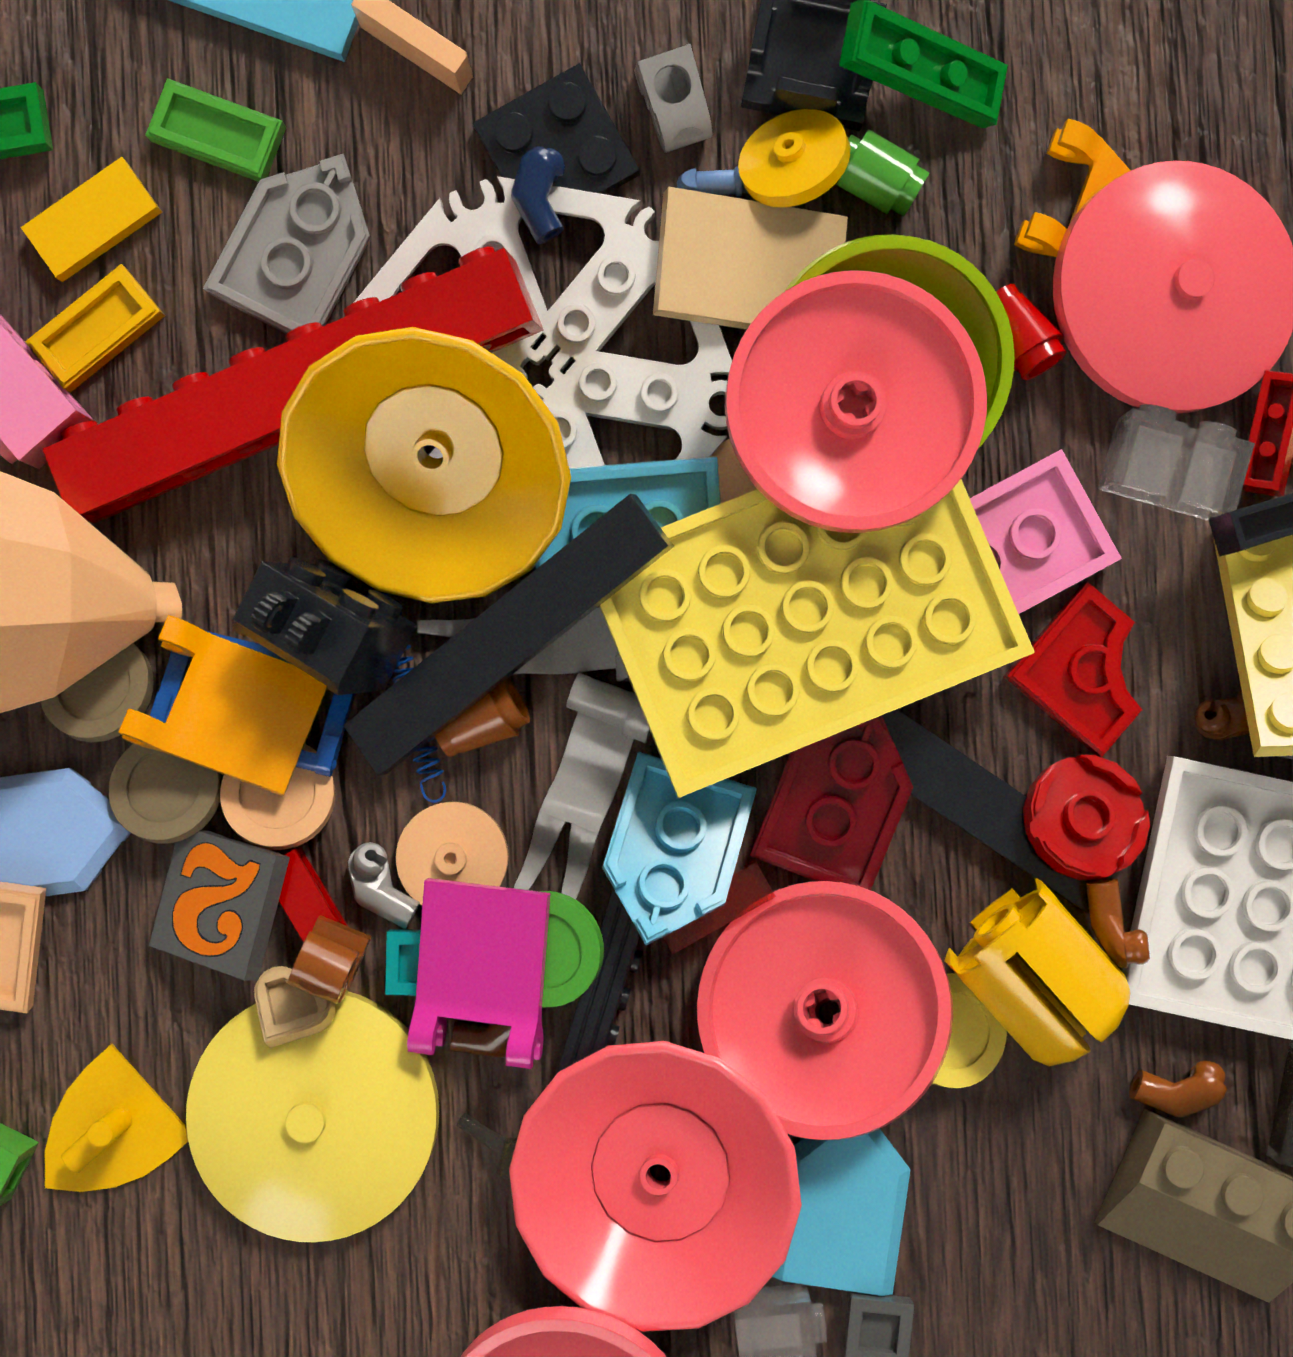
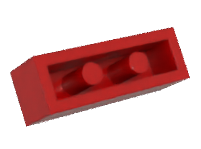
M1265 370L1239 486L1245 492L1281 497L1285 493L1293 458V374Z
M302 847L293 849L285 854L290 859L279 902L302 941L304 942L308 933L312 932L320 915L348 926Z

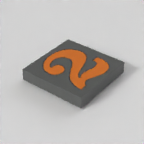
M201 829L187 839L176 842L149 946L244 981H258L290 857Z

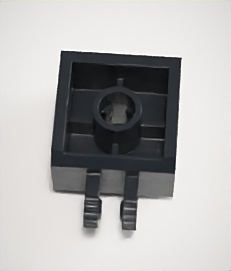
M291 557L288 563L261 562L232 619L233 631L243 637L247 636L327 685V689L337 695L384 690L418 625L400 615L403 606L391 597L375 590H369L365 594L350 585L349 581L352 575L337 565L323 559H317L315 564H310Z

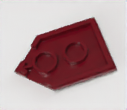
M882 715L790 752L750 856L814 881L843 882L868 890L872 889L913 789L912 782Z

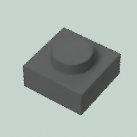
M849 1291L842 1351L843 1357H909L914 1314L912 1298L895 1295L878 1296Z

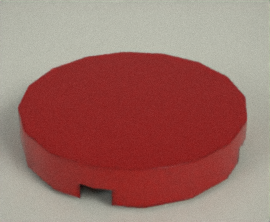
M1097 755L1068 757L1044 769L1030 785L1023 808L1026 834L1037 855L1056 872L1077 880L1104 879L1130 866L1145 848L1150 828L1148 809L1144 811L1143 802L1139 796L1143 793L1136 780L1117 763Z

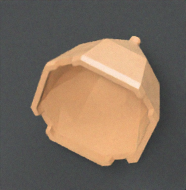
M0 471V713L57 696L150 632L155 622L165 623L168 615L181 619L182 602L175 583L152 582L147 571L56 493Z

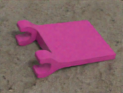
M433 878L424 880L416 1000L408 1032V1052L433 1055L435 1053V1046L445 1045L447 1032L446 1018L511 1026L506 1048V1066L531 1069L534 1059H541L543 1051L542 1000L551 893Z

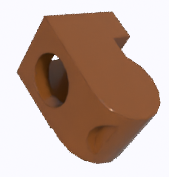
M320 915L312 932L308 933L287 984L332 1003H341L348 995L372 936Z

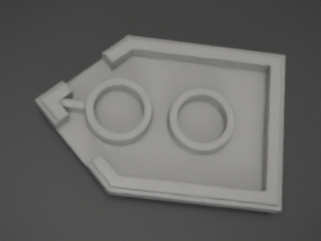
M344 154L321 160L318 165L287 175L283 172L261 179L203 289L219 300L285 334L309 323L319 322L322 326H325L371 239Z

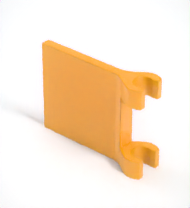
M168 615L158 638L162 641L161 647L184 656L193 657L166 722L164 723L147 714L128 708L119 729V733L123 735L122 739L142 747L173 755L284 796L328 686L293 664L220 638L187 621Z

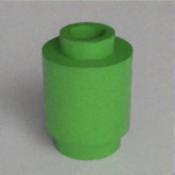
M869 129L862 140L851 134L848 139L850 143L849 163L837 185L885 214H888L891 209L904 217L930 172L917 165L919 158Z

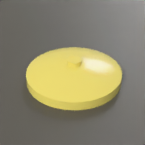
M348 992V995L341 1003L335 1004V1015L329 1026L314 1035L269 1048L264 1042L256 1003L232 1018L216 1034L202 1054L190 1083L186 1104V1128L190 1151L196 1168L212 1195L227 1211L251 1228L276 1238L296 1242H324L345 1238L366 1230L391 1214L406 1199L422 1176L432 1154L439 1124V1100L436 1081L426 1054L408 1052L407 1040L409 1029L402 1021L378 1003L359 994Z

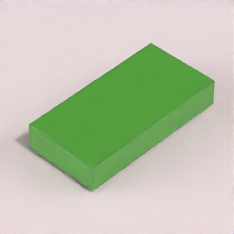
M167 78L145 136L152 143L259 182L261 179L268 177L286 126L282 120Z

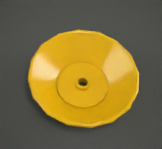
M416 327L355 336L308 367L282 410L277 467L294 518L330 562L377 591L428 603L486 597L530 572L562 529L571 473L558 421L524 374L472 340ZM431 445L438 448L443 457L433 458L424 451L423 446Z

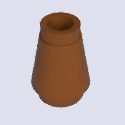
M506 679L435 737L444 753L448 757H453L459 753H465L519 736L520 728L530 723V715L520 693L513 683Z

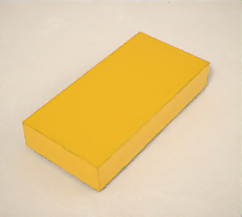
M120 157L24 224L21 229L54 276L61 282H64L157 217L162 211L123 157Z
M120 264L25 342L63 389L71 393L165 317V314L129 270Z

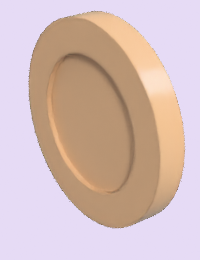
M306 744L304 745V751L317 753V751H315L310 746ZM295 767L285 795L281 796L224 775L220 788V801L224 816L229 825L244 841L267 850H286L308 842L323 829L334 808L335 785L332 776L328 777L316 774L314 771Z
M463 802L439 803L419 812L404 828L396 849V867L400 881L407 893L413 899L419 901L420 905H423L424 880L427 878L500 887L508 868V846L497 822L482 809Z

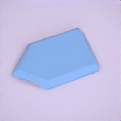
M72 768L0 777L1 882L46 888V896L87 891L102 872L101 869L122 841H125L131 833L114 816L109 799Z

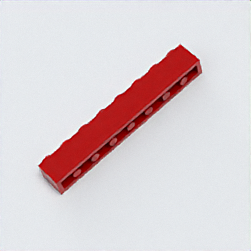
M487 246L473 250L458 260L460 267L439 276L435 272L416 275L403 282L400 286L402 292L380 302L377 297L365 298L354 302L344 308L343 318L322 326L321 323L314 322L299 326L286 334V343L267 351L263 347L242 351L229 359L230 367L209 376L207 372H198L187 375L172 384L173 392L155 400L149 396L136 398L117 407L118 416L97 424L96 421H86L66 428L60 433L61 441L43 448L61 498L88 522L97 523L278 445L282 410L308 367L355 336L416 327L472 340L493 353L544 331L516 260L505 248L495 251L494 247Z

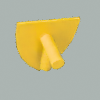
M113 1044L109 1045L87 1065L70 1085L52 1119L45 1148V1188L86 1192L115 1188L147 1175L171 1158L188 1142L186 1125Z

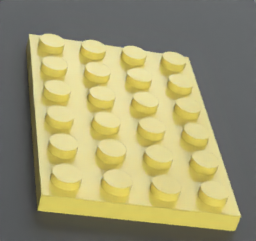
M962 479L946 496L923 514L892 528L862 533L837 532L806 524L780 510L756 489L661 527L674 547L600 605L677 798L1035 653Z

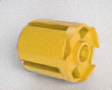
M1036 878L1037 890L1020 897L1012 888L979 913L970 922L976 930L974 937L965 945L959 956L949 948L944 961L1034 1061L1047 1066L1075 1061L1091 1051L1090 1046L1083 1039L1086 1030L1100 1042L1107 1039L1119 1027L1128 1008L1131 992L1125 974L1060 903L1051 890L1041 880Z

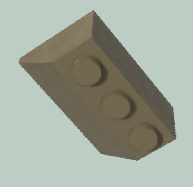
M1145 1108L1095 1223L1270 1303L1293 1283V1175Z

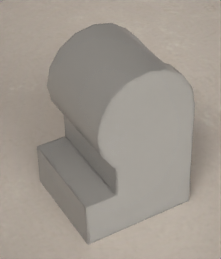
M691 44L638 61L634 73L641 95H644L648 110L650 109L654 128L663 151L667 153L711 138L713 133L710 115Z

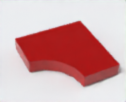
M1089 582L1083 583L1031 643L1035 653L1017 660L1003 676L1094 755L1103 757L1142 711L1141 707L1127 691L1121 670L1123 643L1135 622Z

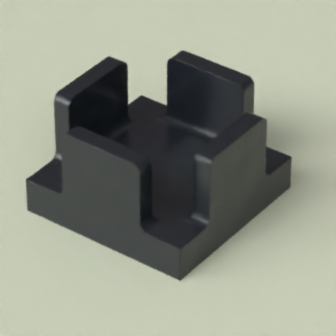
M761 0L741 108L776 115L800 109H817L836 117L844 128L861 131L873 80L839 66L850 5L858 0ZM872 1L885 8L887 7L886 3Z

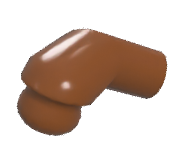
M1104 878L1088 881L1086 886L1091 928L1105 953L1121 968L1128 969V964L1133 963L1138 965L1147 963L1150 960L1147 933L1140 929L1131 932L1124 931L1118 879Z
M1211 1061L1198 1062L1190 1069L1189 1078L1175 1083L1140 1069L1132 1080L1129 1097L1170 1115L1186 1117L1217 1106L1227 1092V1088L1224 1085L1226 1075L1218 1064Z

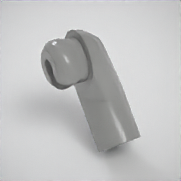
M373 842L359 845L350 855L348 861V872L356 902L365 909L406 930L420 902L393 888L387 853L383 847Z

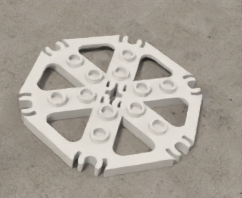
M498 176L499 184L504 190V203H498L493 185L487 179L482 180L480 185L485 199L482 206L478 209L470 210L465 208L457 191L449 193V203L456 217L451 222L444 214L443 203L439 198L354 301L377 297L380 302L396 295L401 284L412 275L431 250L438 246L446 245L453 247L459 252L461 257L482 247L492 246L495 251L505 248L518 264L544 331L497 350L492 354L524 374L528 379L523 369L527 362L530 361L535 365H540L545 359L548 361L557 349L560 350L551 360L552 365L548 371L553 380L552 385L545 388L543 385L537 384L533 388L558 421L569 468L604 465L587 416L674 430L682 441L681 452L675 460L710 457L727 438V436H715L702 430L704 424L715 430L727 429L726 416L715 415L709 407V402L713 397L717 395L725 396L727 381L723 380L712 382L711 376H728L732 364V359L719 325L690 321L699 349L696 357L684 365L599 352L656 283L659 241H653L645 235V229L654 219L655 211L647 207L641 210L635 217L633 226L626 224L630 215L640 207V200L558 186L551 187L547 199L556 214L596 221L602 227L605 237L599 250L548 311L519 235L518 228L522 217L511 198V189L515 179ZM544 335L546 338L536 350L532 349L541 336ZM572 360H574L575 362L566 371V373L563 374L562 372L564 371V369L569 365V363ZM436 447L429 454L433 458L443 457L440 450Z

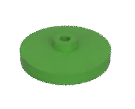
M539 891L551 893L542 1007H558L574 1001L593 984L602 966L604 943L597 921L583 904L563 893Z

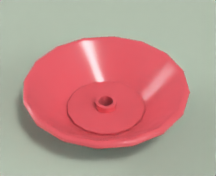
M668 1041L608 1045L559 1071L524 1114L509 1166L515 1224L542 1275L580 1308L612 1316L641 1332L699 1329L749 1304L786 1261L802 1207L795 1147L767 1096L721 1058ZM656 1164L665 1166L669 1170L671 1178L667 1181L656 1180L650 1173V1167Z

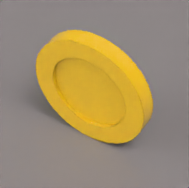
M800 109L786 112L764 123L749 137L739 156V175L749 195L761 204L771 207L801 205L827 192L841 178L849 163L850 143L841 122L825 111Z

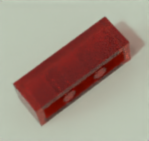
M753 860L734 871L724 906L663 936L672 954L776 897L757 862Z

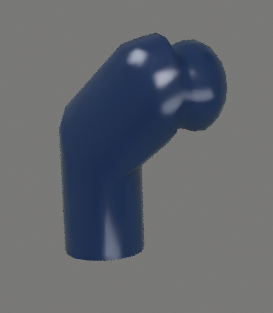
M534 147L524 154L511 189L512 201L537 244L550 241L564 229L547 199L552 184L557 181L558 176L564 174L565 162L562 155L553 148Z

